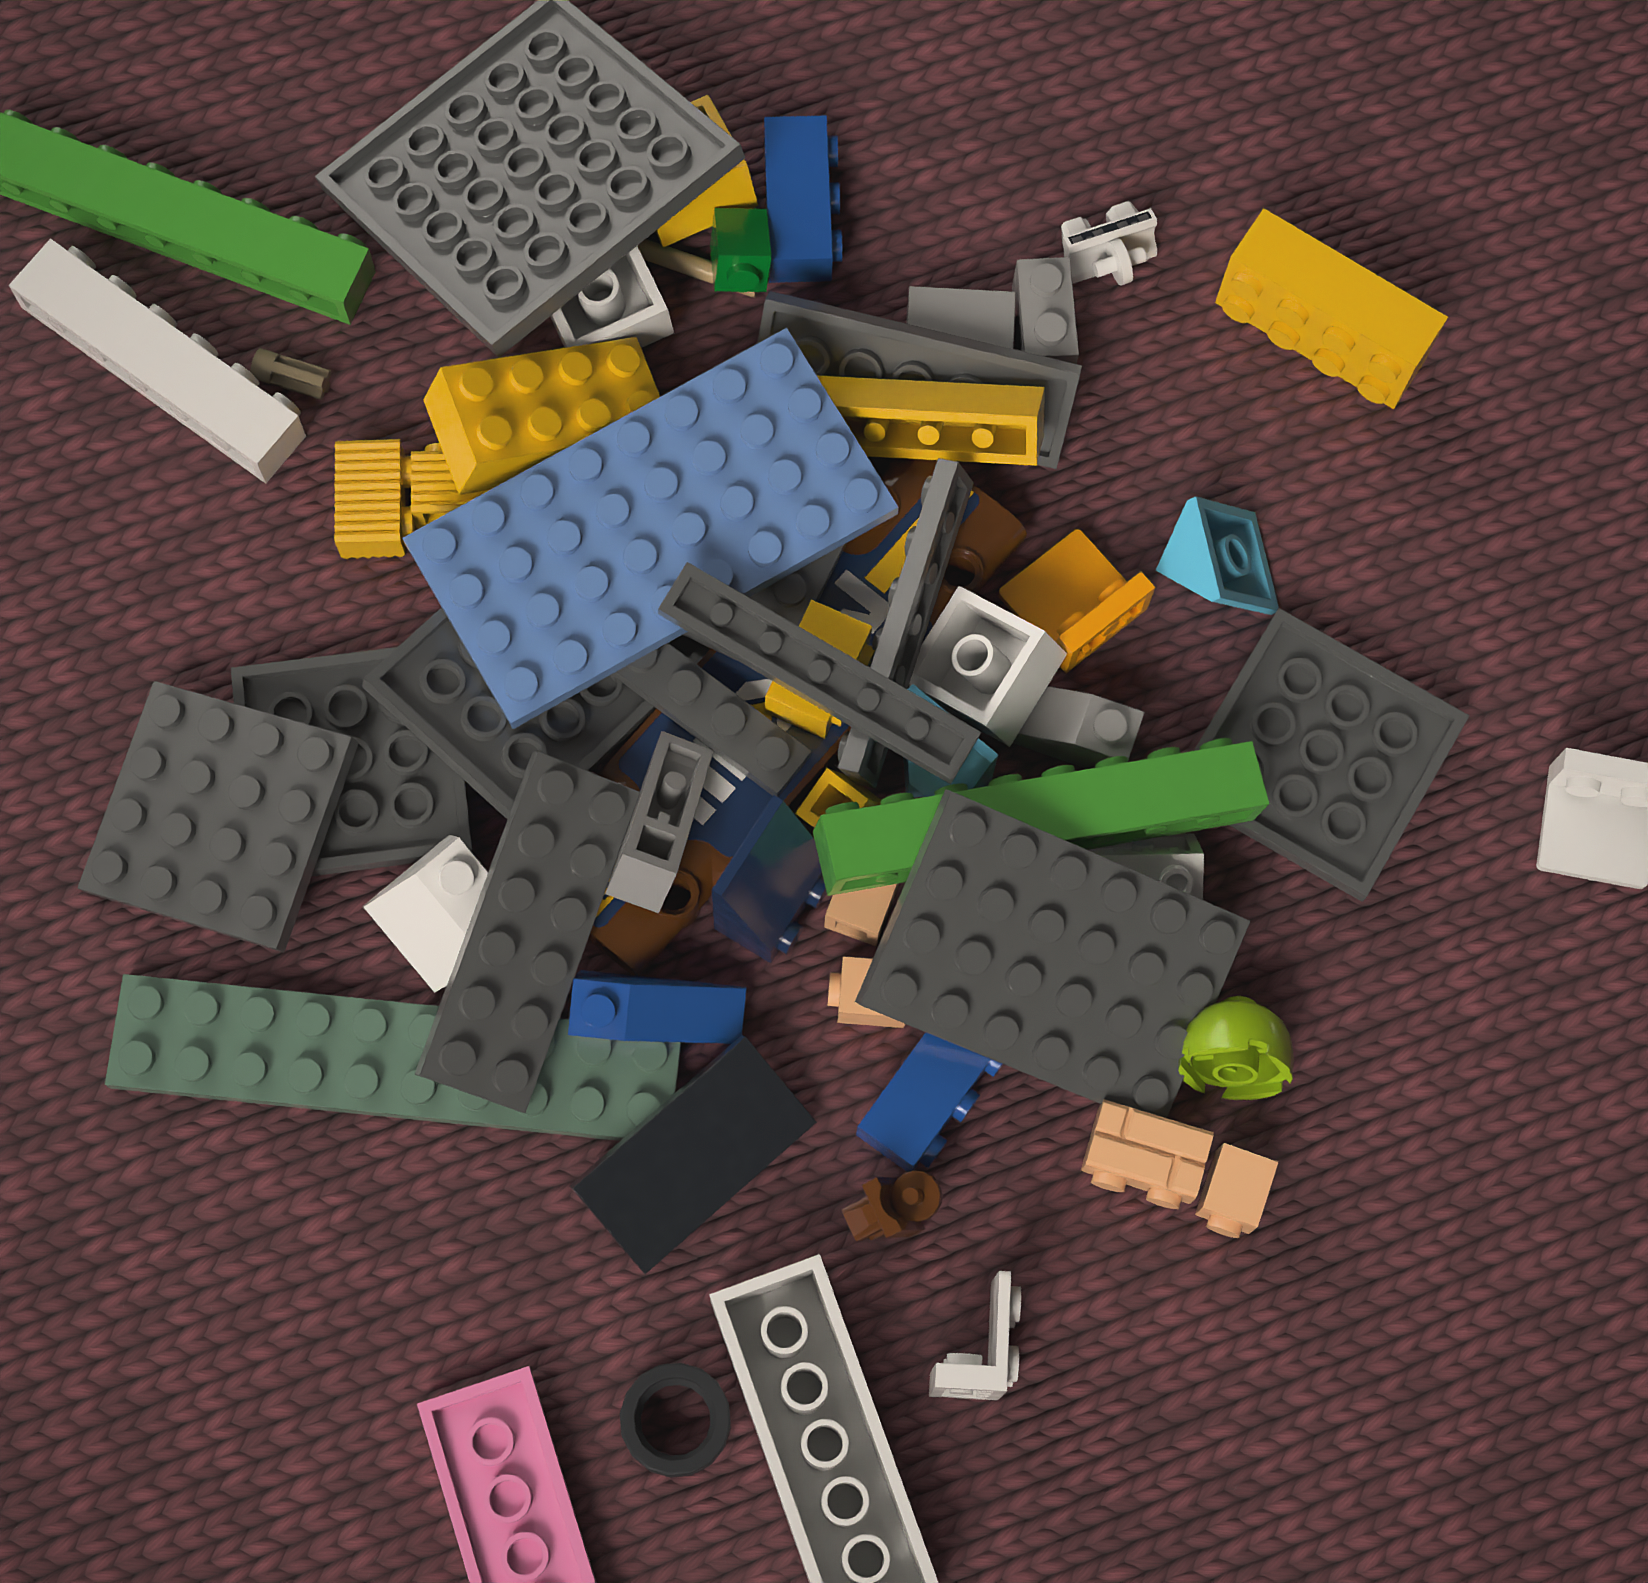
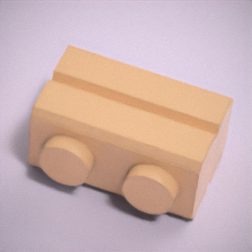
M1104 1099L1095 1117L1081 1171L1092 1174L1091 1183L1100 1188L1114 1192H1124L1126 1185L1148 1191L1146 1200L1153 1204L1170 1209H1179L1181 1202L1191 1204L1197 1197L1214 1132Z

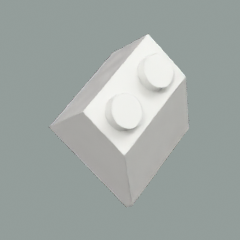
M452 835L444 838L363 905V908L433 992H437L448 984L488 874L462 840Z

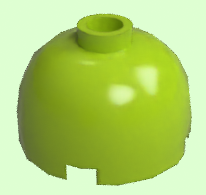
M1243 996L1229 997L1222 1002L1214 1003L1201 1010L1188 1024L1186 1029L1188 1034L1184 1039L1182 1054H1185V1056L1179 1059L1178 1071L1180 1075L1184 1076L1183 1081L1194 1090L1205 1093V1084L1227 1087L1222 1095L1224 1099L1257 1100L1275 1096L1282 1092V1081L1287 1080L1289 1084L1293 1079L1294 1055L1289 1032L1278 1016L1266 1007L1256 1004L1254 1000Z

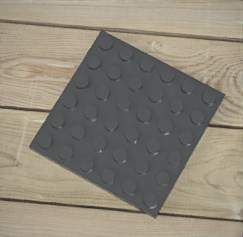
M538 0L319 172L315 178L327 195L499 358L744 160L745 155L739 142L570 1Z

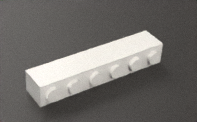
M49 239L9 284L21 308L261 481L267 483L306 437L299 419L301 412L298 407L278 392L270 396L258 387L260 383L257 378L242 365L234 363L230 367L218 359L217 350L200 335L193 333L189 338L176 329V321L161 307L152 304L148 309L135 299L137 297L136 293L123 280L115 275H111L109 279H106L94 270L96 268L94 262L81 250L74 246L66 250L52 239Z

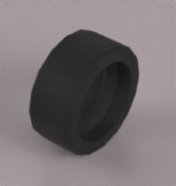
M684 1363L658 1365L641 1374L626 1392L620 1410L621 1436L632 1457L650 1472L670 1478L692 1476L710 1466L725 1448L731 1429L729 1402L719 1383L703 1369ZM681 1385L693 1389L703 1397L710 1412V1427L707 1437L698 1448L684 1455L671 1456L658 1452L648 1443L642 1432L641 1415L645 1403L653 1393L666 1386Z

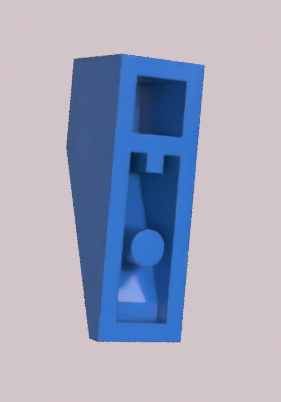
M580 970L573 978L568 1035L620 1041L732 1044L742 1035L747 987Z

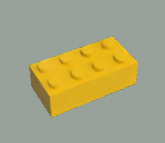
M1264 208L1231 255L1215 301L1231 319L1255 326L1265 332L1268 338L1278 347L1285 350H1295L1312 360L1313 365L1320 372L1331 377L1338 376L1357 387L1359 393L1367 400L1376 404L1384 403L1392 409L1396 407L1426 361L1448 319V316Z
M637 337L440 367L423 400L458 494L461 495L489 490L652 402L659 398L660 395Z

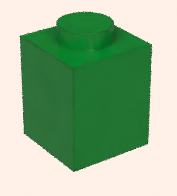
M714 208L710 241L714 291L766 292L771 263L767 209Z

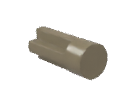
M262 348L256 351L250 372L258 381L319 400H323L324 394L328 393L331 384L329 382L331 370Z

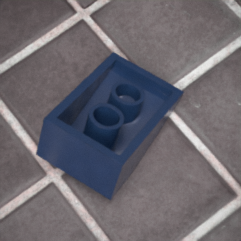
M774 794L712 888L714 929L769 963H772L779 950L786 955L791 951L804 928L803 925L798 923L808 905L817 908L827 894L814 838L787 804Z

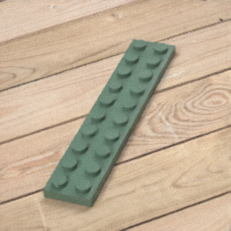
M123 974L105 1085L110 1089L621 1141L676 1093L682 1042L620 1041L568 1035L569 1019L559 1018L526 1113H522L415 1075L439 1006Z

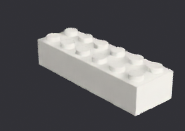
M820 1254L709 1294L809 1583H939Z

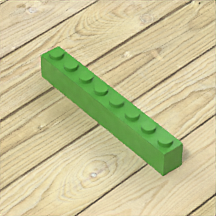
M5 110L4 113L0 112V195L351 325L376 272L369 248L359 239L348 234L334 236L320 231L312 222L299 216H291L288 219L274 214L265 205L254 199L243 198L242 201L228 197L223 195L218 188L205 181L196 180L194 183L182 180L175 177L170 170L159 164L149 162L145 166L128 160L123 153L113 147L100 145L96 148L82 143L75 135L64 129L53 127L51 131L34 125L27 117L16 111Z
M1221 738L1204 743L1199 747L1200 750L1181 753L1179 747H1168L1150 753L1147 756L1148 759L1128 762L1126 756H1115L1101 760L1095 764V768L1075 771L1073 765H1063L1046 770L1042 773V777L1022 780L1021 775L1010 774L995 778L988 783V786L968 790L967 784L958 783L939 788L934 792V796L914 799L912 793H899L882 799L880 805L859 808L857 802L834 805L826 809V814L820 816L813 830L827 896L906 882L945 789L1086 850L1253 821L1269 805L1253 742L1233 744L1232 739Z

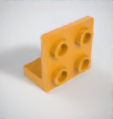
M1076 529L1002 586L998 596L1015 616L1044 630L1067 653L1060 667L1065 673H1068L1146 611L1155 586L1142 572L1127 582L1080 529Z

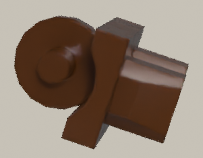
M911 1171L904 1173L899 1178L876 1177L862 1184L867 1197L843 1208L842 1212L856 1241H862L868 1237L871 1241L883 1236L886 1238L912 1237L926 1230L922 1221L930 1219L937 1213L942 1203L943 1194L938 1181L927 1172Z

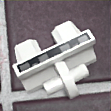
M1130 201L1112 206L1106 213V223L1092 228L1087 219L1082 217L1063 222L1061 225L1064 257H1070L1072 284L1110 273L1113 274L1114 279L1121 286L1131 283L1133 281L1132 266L1157 256L1154 235L1157 218L1151 208L1139 212Z

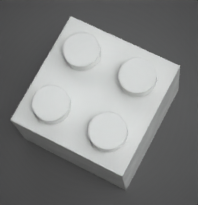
M638 246L550 316L565 348L637 337L642 348L674 333L668 308Z
M958 586L921 646L909 686L914 684L946 712L1010 747L1067 653L1044 630Z

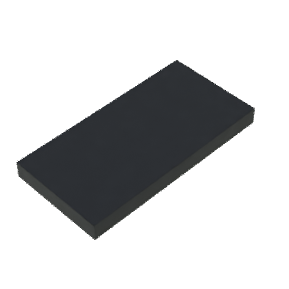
M741 1035L570 1185V1188L637 1267L646 1274L817 1122L751 1042Z

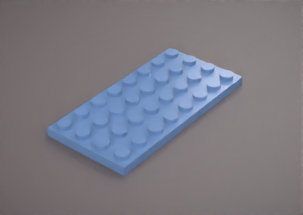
M785 328L403 537V541L512 729H515L688 632L658 615L659 606L687 562L745 596L751 597L898 514L899 507L792 335Z

